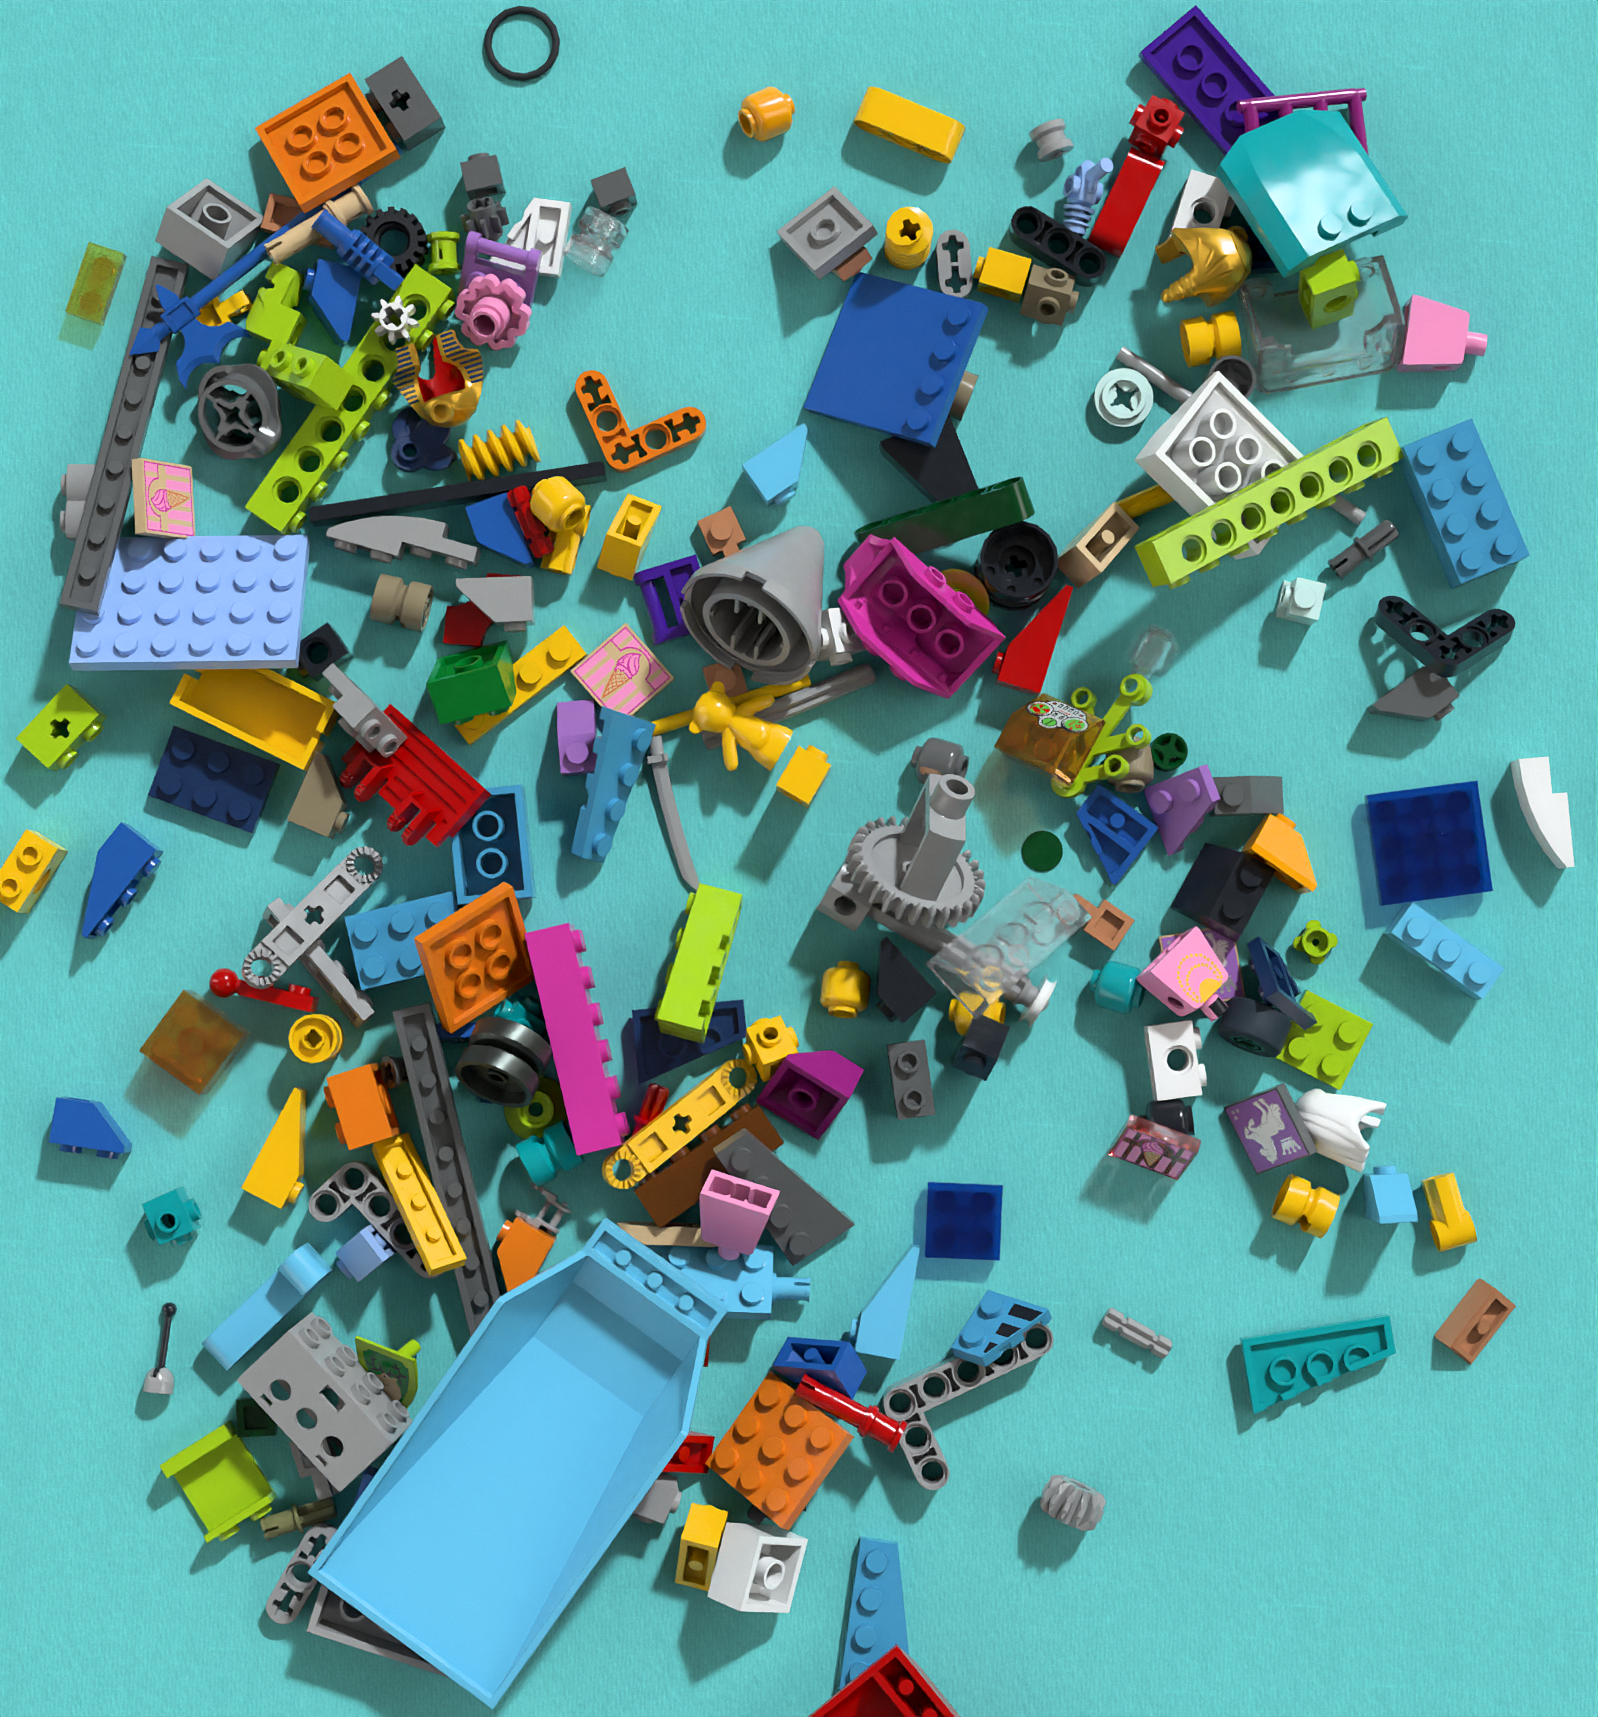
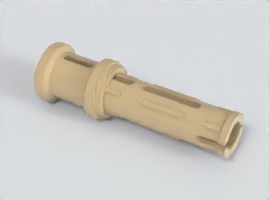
M355 184L351 187L350 192L337 200L324 202L323 210L288 230L278 238L264 244L271 260L274 259V264L276 266L290 256L323 237L315 229H312L311 226L325 209L346 227L348 223L361 215L374 213L373 207L361 187Z

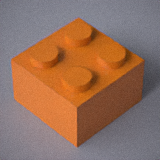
M380 1062L361 1066L326 1078L328 1086L324 1087V1094L330 1109L336 1108L340 1122L335 1123V1129L342 1145L347 1143L348 1149L352 1150L402 1134L388 1087L381 1076Z

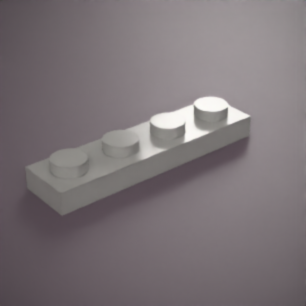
M278 897L266 907L263 917L274 929L294 907L289 903L284 904ZM319 938L299 960L358 1030L374 1014L375 1011L371 1008L373 1003L363 990H356L348 980L349 974L344 966L337 960L332 961L324 952L325 945Z

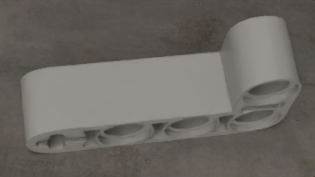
M358 1160L345 1164L311 1196L308 1204L309 1211L316 1220L321 1222L333 1221L354 1205L419 1275L431 1279L442 1274L429 1277L419 1253L416 1252L414 1255L411 1249L416 1247L414 1242L406 1243L400 1240L397 1232L398 1227L401 1223L405 1222L387 1183L366 1162ZM351 1168H357L364 1174L365 1180L361 1188H353L348 1184L346 1177ZM323 1194H330L336 1199L337 1208L333 1214H326L321 1210L319 1201ZM375 1196H384L390 1202V1211L387 1215L382 1216L374 1212L372 1201Z

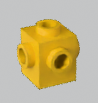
M780 1015L771 1019H759L750 1027H747L746 1043L742 1044V1050L749 1065L755 1064L763 1082L771 1079L788 1054L798 1053L797 1048L799 1047L794 1029L791 1026L786 1028Z

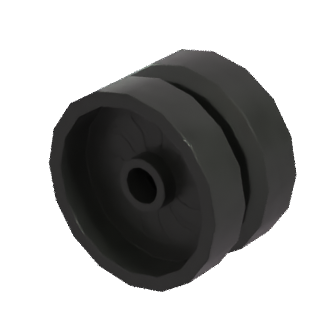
M485 1017L478 1020L468 1041L470 1047L464 1049L456 1065L455 1073L458 1080L468 1090L494 1104L511 1108H523L530 1105L540 1083L538 1078L544 1075L553 1055L550 1045L540 1035L515 1021L500 1017Z

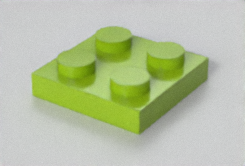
M1304 990L1298 1004L1308 1012L1313 1013L1317 1023L1304 1030L1290 1019L1292 1026L1282 1051L1274 1058L1337 1090H1341L1373 1023L1308 990Z

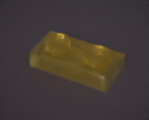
M89 242L65 312L68 315L103 326L127 256L122 252Z

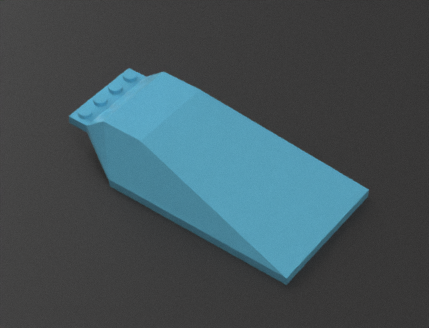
M605 1217L583 1249L503 1294L496 1300L312 1565L308 1574L491 1709H494L689 1434L708 1339L730 1306Z

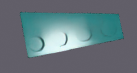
M1387 1314L1240 1338L1253 1414L1263 1411L1266 1407L1280 1401L1284 1402L1298 1396L1299 1393L1315 1386L1326 1384L1345 1373L1356 1371L1396 1353L1391 1320Z

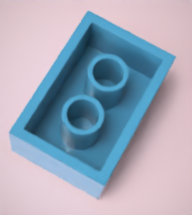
M522 785L485 788L491 793V796L453 838L451 837L458 905L466 906L502 882L513 886L517 900L536 898L525 787Z
M456 891L344 917L361 990H371L425 977L413 938L462 908L457 903Z

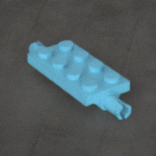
M645 1245L730 1306L723 1318L771 1320V1305L775 1303L776 1299L805 1300L809 1302L810 1277H776L777 1273H773L774 1246L756 1245L753 1254L746 1255L740 1253V1256L735 1260H725L718 1254L719 1247Z

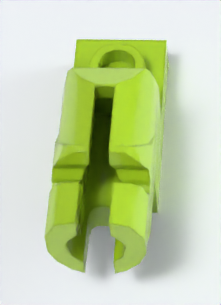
M273 261L265 278L274 288L265 289L261 287L258 289L257 297L246 319V330L253 337L270 344L268 349L264 348L261 351L256 363L257 366L264 370L267 369L273 353L278 350L282 342L297 346L308 322L300 312L292 309L293 306L298 307L304 275L281 263L276 266Z

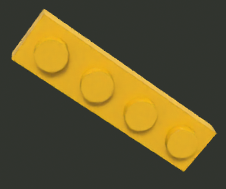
M563 625L513 664L517 693L509 710L495 716H489L488 713L476 715L471 721L454 726L470 746L588 656L566 626Z
M409 1133L373 1143L372 1153L429 1277L464 1266L467 1259Z

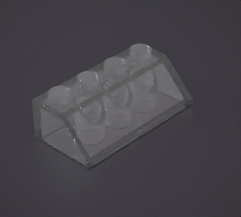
M1029 876L932 957L926 965L977 1020L1072 939L1088 923L1092 916L1067 889Z

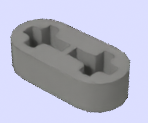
M948 230L940 235L936 245L939 291L966 299L971 292L973 282L970 244L964 233L959 230ZM948 240H955L957 246L963 247V249H959L957 252V262H951L950 252L942 248L948 245ZM951 270H957L959 282H965L966 284L961 286L960 293H953L952 287H946L945 285L951 281Z

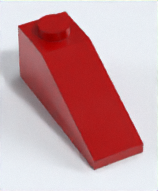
M1066 585L1011 641L1005 653L998 651L991 672L998 675L995 684L1032 696H1039L1072 594V586Z

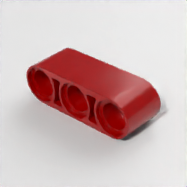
M1131 147L1088 242L1100 250L1121 258L1165 161Z

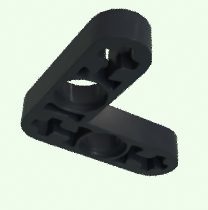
M1398 596L1383 597L1379 601L1374 617L1375 623L1379 628L1430 671L1444 678L1457 676L1507 644L1511 639L1516 624L1515 619L1510 613L1501 609H1491L1447 635L1409 602ZM1410 633H1423L1429 640H1417ZM1473 639L1481 646L1471 647L1466 645L1463 640Z

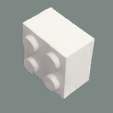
M727 1522L721 1538V1546L715 1569L711 1576L707 1597L738 1611L789 1613L808 1539L775 1525Z

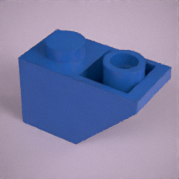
M507 492L465 507L475 537L481 548L527 569L535 567L532 559L534 555L529 547L532 542L530 539L526 540L514 514L517 509L516 507H511L507 498Z
M66 1096L56 1097L49 1142L60 1144V1151L82 1153L83 1148L97 1150L96 1156L110 1159H119L120 1153L131 1152L132 1143L102 1102Z

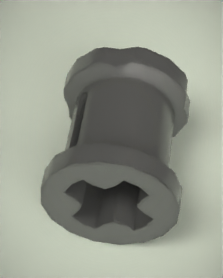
M387 1055L382 1058L380 1064L381 1076L389 1089L399 1087L400 1083L409 1082L403 1056L395 1058L393 1055Z

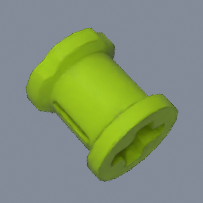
M437 231L427 234V242L431 244V264L428 266V273L446 276L461 272V265L457 263L456 243L460 241L459 233Z

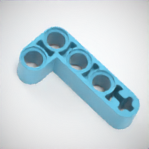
M309 1243L300 1246L259 1289L203 1341L202 1345L226 1371L238 1363L334 1270Z

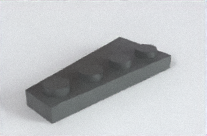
M741 1129L713 1148L715 1154L731 1176L780 1191L765 1227L792 1266L855 1225L848 1215L843 1211L841 1212L821 1192L809 1185L801 1175L782 1162L774 1152L747 1129Z

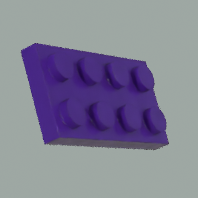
M1196 5L1139 53V58L1224 156L1227 155L1239 136L1245 134L1243 114H1239L1237 111V101L1275 96ZM1278 111L1258 113L1260 127L1279 119Z

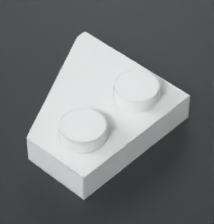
M533 198L525 209L522 220L516 223L507 235L506 245L530 251L531 248L542 251L539 276L561 278L572 212L571 203ZM493 256L490 259L492 262L526 271L524 265Z

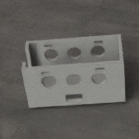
M311 1312L288 1330L237 1381L329 1482L341 1492L393 1444L410 1426L413 1420L409 1417L407 1408L400 1401L392 1400L383 1390L384 1385L379 1377L372 1372H367L361 1366L354 1350L348 1345L342 1344L332 1334L333 1330L330 1324L322 1317L316 1316ZM275 1380L291 1395L289 1399L278 1400L273 1396L271 1386ZM323 1389H331L338 1395L339 1402L336 1408L321 1393ZM263 1394L273 1403L272 1405L262 1396ZM303 1408L315 1421V1427L307 1429L298 1423L297 1413L300 1409ZM330 1436L331 1440L342 1451L340 1456L332 1457L324 1451L323 1441L326 1437ZM318 1454L328 1463L327 1465L317 1456Z

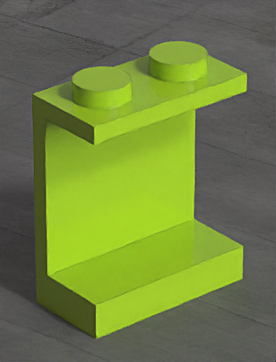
M231 1420L159 1465L166 1478L172 1475L175 1476L209 1532L203 1536L207 1543L218 1537L220 1542L228 1539L240 1530L237 1524L247 1517H250L252 1522L261 1518L272 1510L269 1503L277 1497V1494L242 1438H237V1430Z

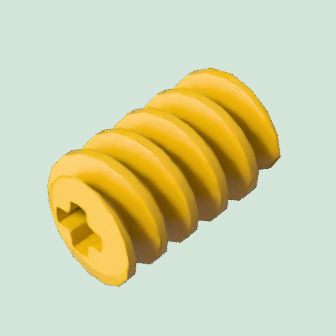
M903 207L895 211L887 222L884 242L885 257L891 265L898 269H916L929 256L933 226L925 212L919 208Z
M515 420L513 433L505 424L501 425L500 437L498 438L491 429L486 430V442H483L477 434L472 435V447H469L463 439L458 440L459 453L470 482L472 474L479 480H485L486 469L494 477L499 476L500 464L508 472L513 471L514 459L522 467H526L528 454L537 463L541 461L530 426L528 425V428H525L520 420Z

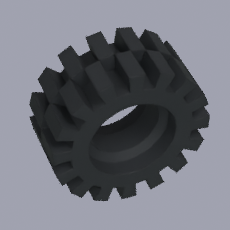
M394 206L388 207V211L385 212L382 209H378L375 211L377 213L375 217L372 218L369 215L365 219L367 225H362L360 231L379 247L382 236L390 230L402 231L407 236V248L402 254L391 256L395 261L390 266L400 276L406 278L405 274L410 272L415 264L422 266L425 262L424 255H428L429 249L427 246V235L417 217L413 213L410 215L406 209L400 207V211H398Z

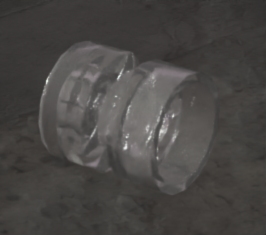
M588 207L578 224L581 232L579 234H572L563 250V255L582 269L596 276L604 277L614 260L611 253L612 250L620 249L629 230L609 214L594 207Z

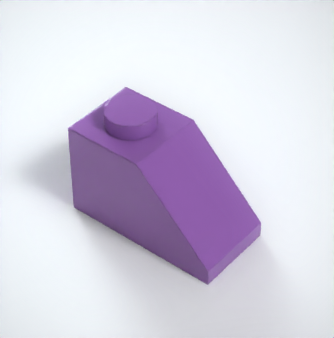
M594 699L557 703V737L560 770L564 777L594 773L598 756L597 753L592 752L595 737H597Z

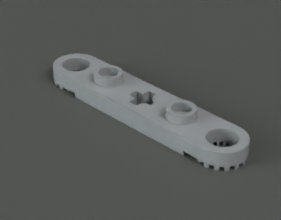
M367 846L357 847L352 850L246 956L241 971L248 985L257 989H265L272 986L377 881L383 870V860L378 851L376 852L373 848H368ZM361 857L367 858L373 863L374 871L367 875L358 874L355 866H353L354 861ZM306 909L310 912H314L316 909L321 912L319 917L320 925L315 921L311 924L306 923ZM256 960H265L270 964L272 974L264 979L258 978V976H254V973H252L251 964Z

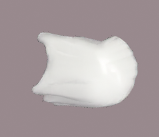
M1313 1089L1304 1093L1296 1101L1295 1106L1318 1150L1316 1153L1362 1173L1370 1146L1363 1139L1360 1131L1364 1128H1378L1381 1122L1380 1119L1367 1116L1366 1114L1373 1112L1383 1115L1387 1104L1355 1096L1325 1093L1321 1089Z

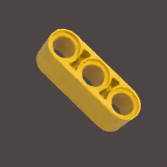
M873 86L867 88L853 121L857 127L868 133L946 164L952 163L966 130L962 123L951 117Z

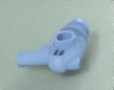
M1103 158L1096 164L1090 160H1085L1077 167L1074 175H1069L1065 181L1063 194L1067 197L1066 202L1070 204H1064V210L1068 211L1064 212V217L1070 220H1063V224L1079 236H1085L1089 225L1084 222H1090L1092 219L1090 216L1095 213V210L1088 207L1098 204L1102 197L1103 185L1099 183V180L1113 169V163L1108 158Z

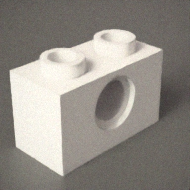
M1191 169L1186 179L1168 238L1172 235L1171 231L1174 228H1219L1223 216L1230 217L1235 202L1219 178ZM1199 209L1205 210L1210 214L1212 221L1207 224L1199 223L1194 218L1193 212Z
M1192 1020L1143 1026L1153 1100L1161 1101L1202 1095L1201 1087L1207 1086V1077L1204 1064H1198L1196 1049L1202 1048L1199 1027H1193ZM1179 1049L1184 1053L1186 1061L1181 1069L1174 1071L1167 1064V1056L1172 1050Z

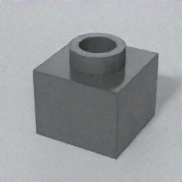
M477 153L467 158L468 161L460 162L466 192L470 201L481 196H494L506 193L500 164L496 155L489 156V153Z
M625 167L590 180L603 217L609 214L612 217L622 216L632 210L631 206L637 204L636 194Z

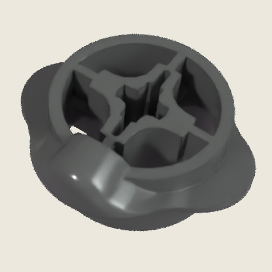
M245 363L216 366L203 376L198 389V418L205 440L212 451L220 457L230 460L240 458L256 459L270 454L279 444L282 424L281 403L275 383L268 372L257 365ZM225 385L239 386L247 390V392L239 394L234 390L229 391L225 388ZM240 429L246 434L250 432L255 438H244L236 435L233 431Z

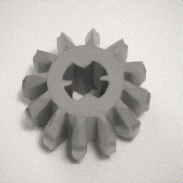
M1052 1475L1041 1493L1040 1507L1042 1510L1049 1514L1050 1517L1072 1528L1075 1527L1082 1531L1094 1530L1103 1516L1106 1501L1102 1493L1074 1478H1069L1065 1475Z

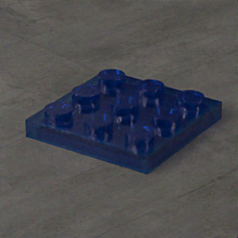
M1478 781L1364 796L1379 906L1493 891Z

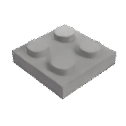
M835 186L776 231L782 242L819 280L878 235L873 224Z

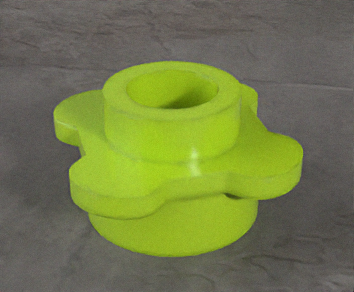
M1310 920L1306 923V930L1302 935L1294 938L1293 947L1296 951H1302L1309 956L1312 964H1321L1325 960L1324 955L1331 948L1336 947L1338 939L1334 933H1329L1324 928H1321L1319 921ZM1313 939L1318 940L1319 943L1317 946H1314L1312 944Z

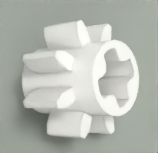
M400 296L395 298V303L387 304L385 300L381 299L382 309L380 313H372L371 315L373 320L382 324L375 329L378 337L387 333L391 345L396 343L397 338L403 337L410 342L409 332L411 328L420 327L418 321L410 319V316L416 312L414 305H408L404 308ZM394 314L402 322L398 327L391 323L389 319Z

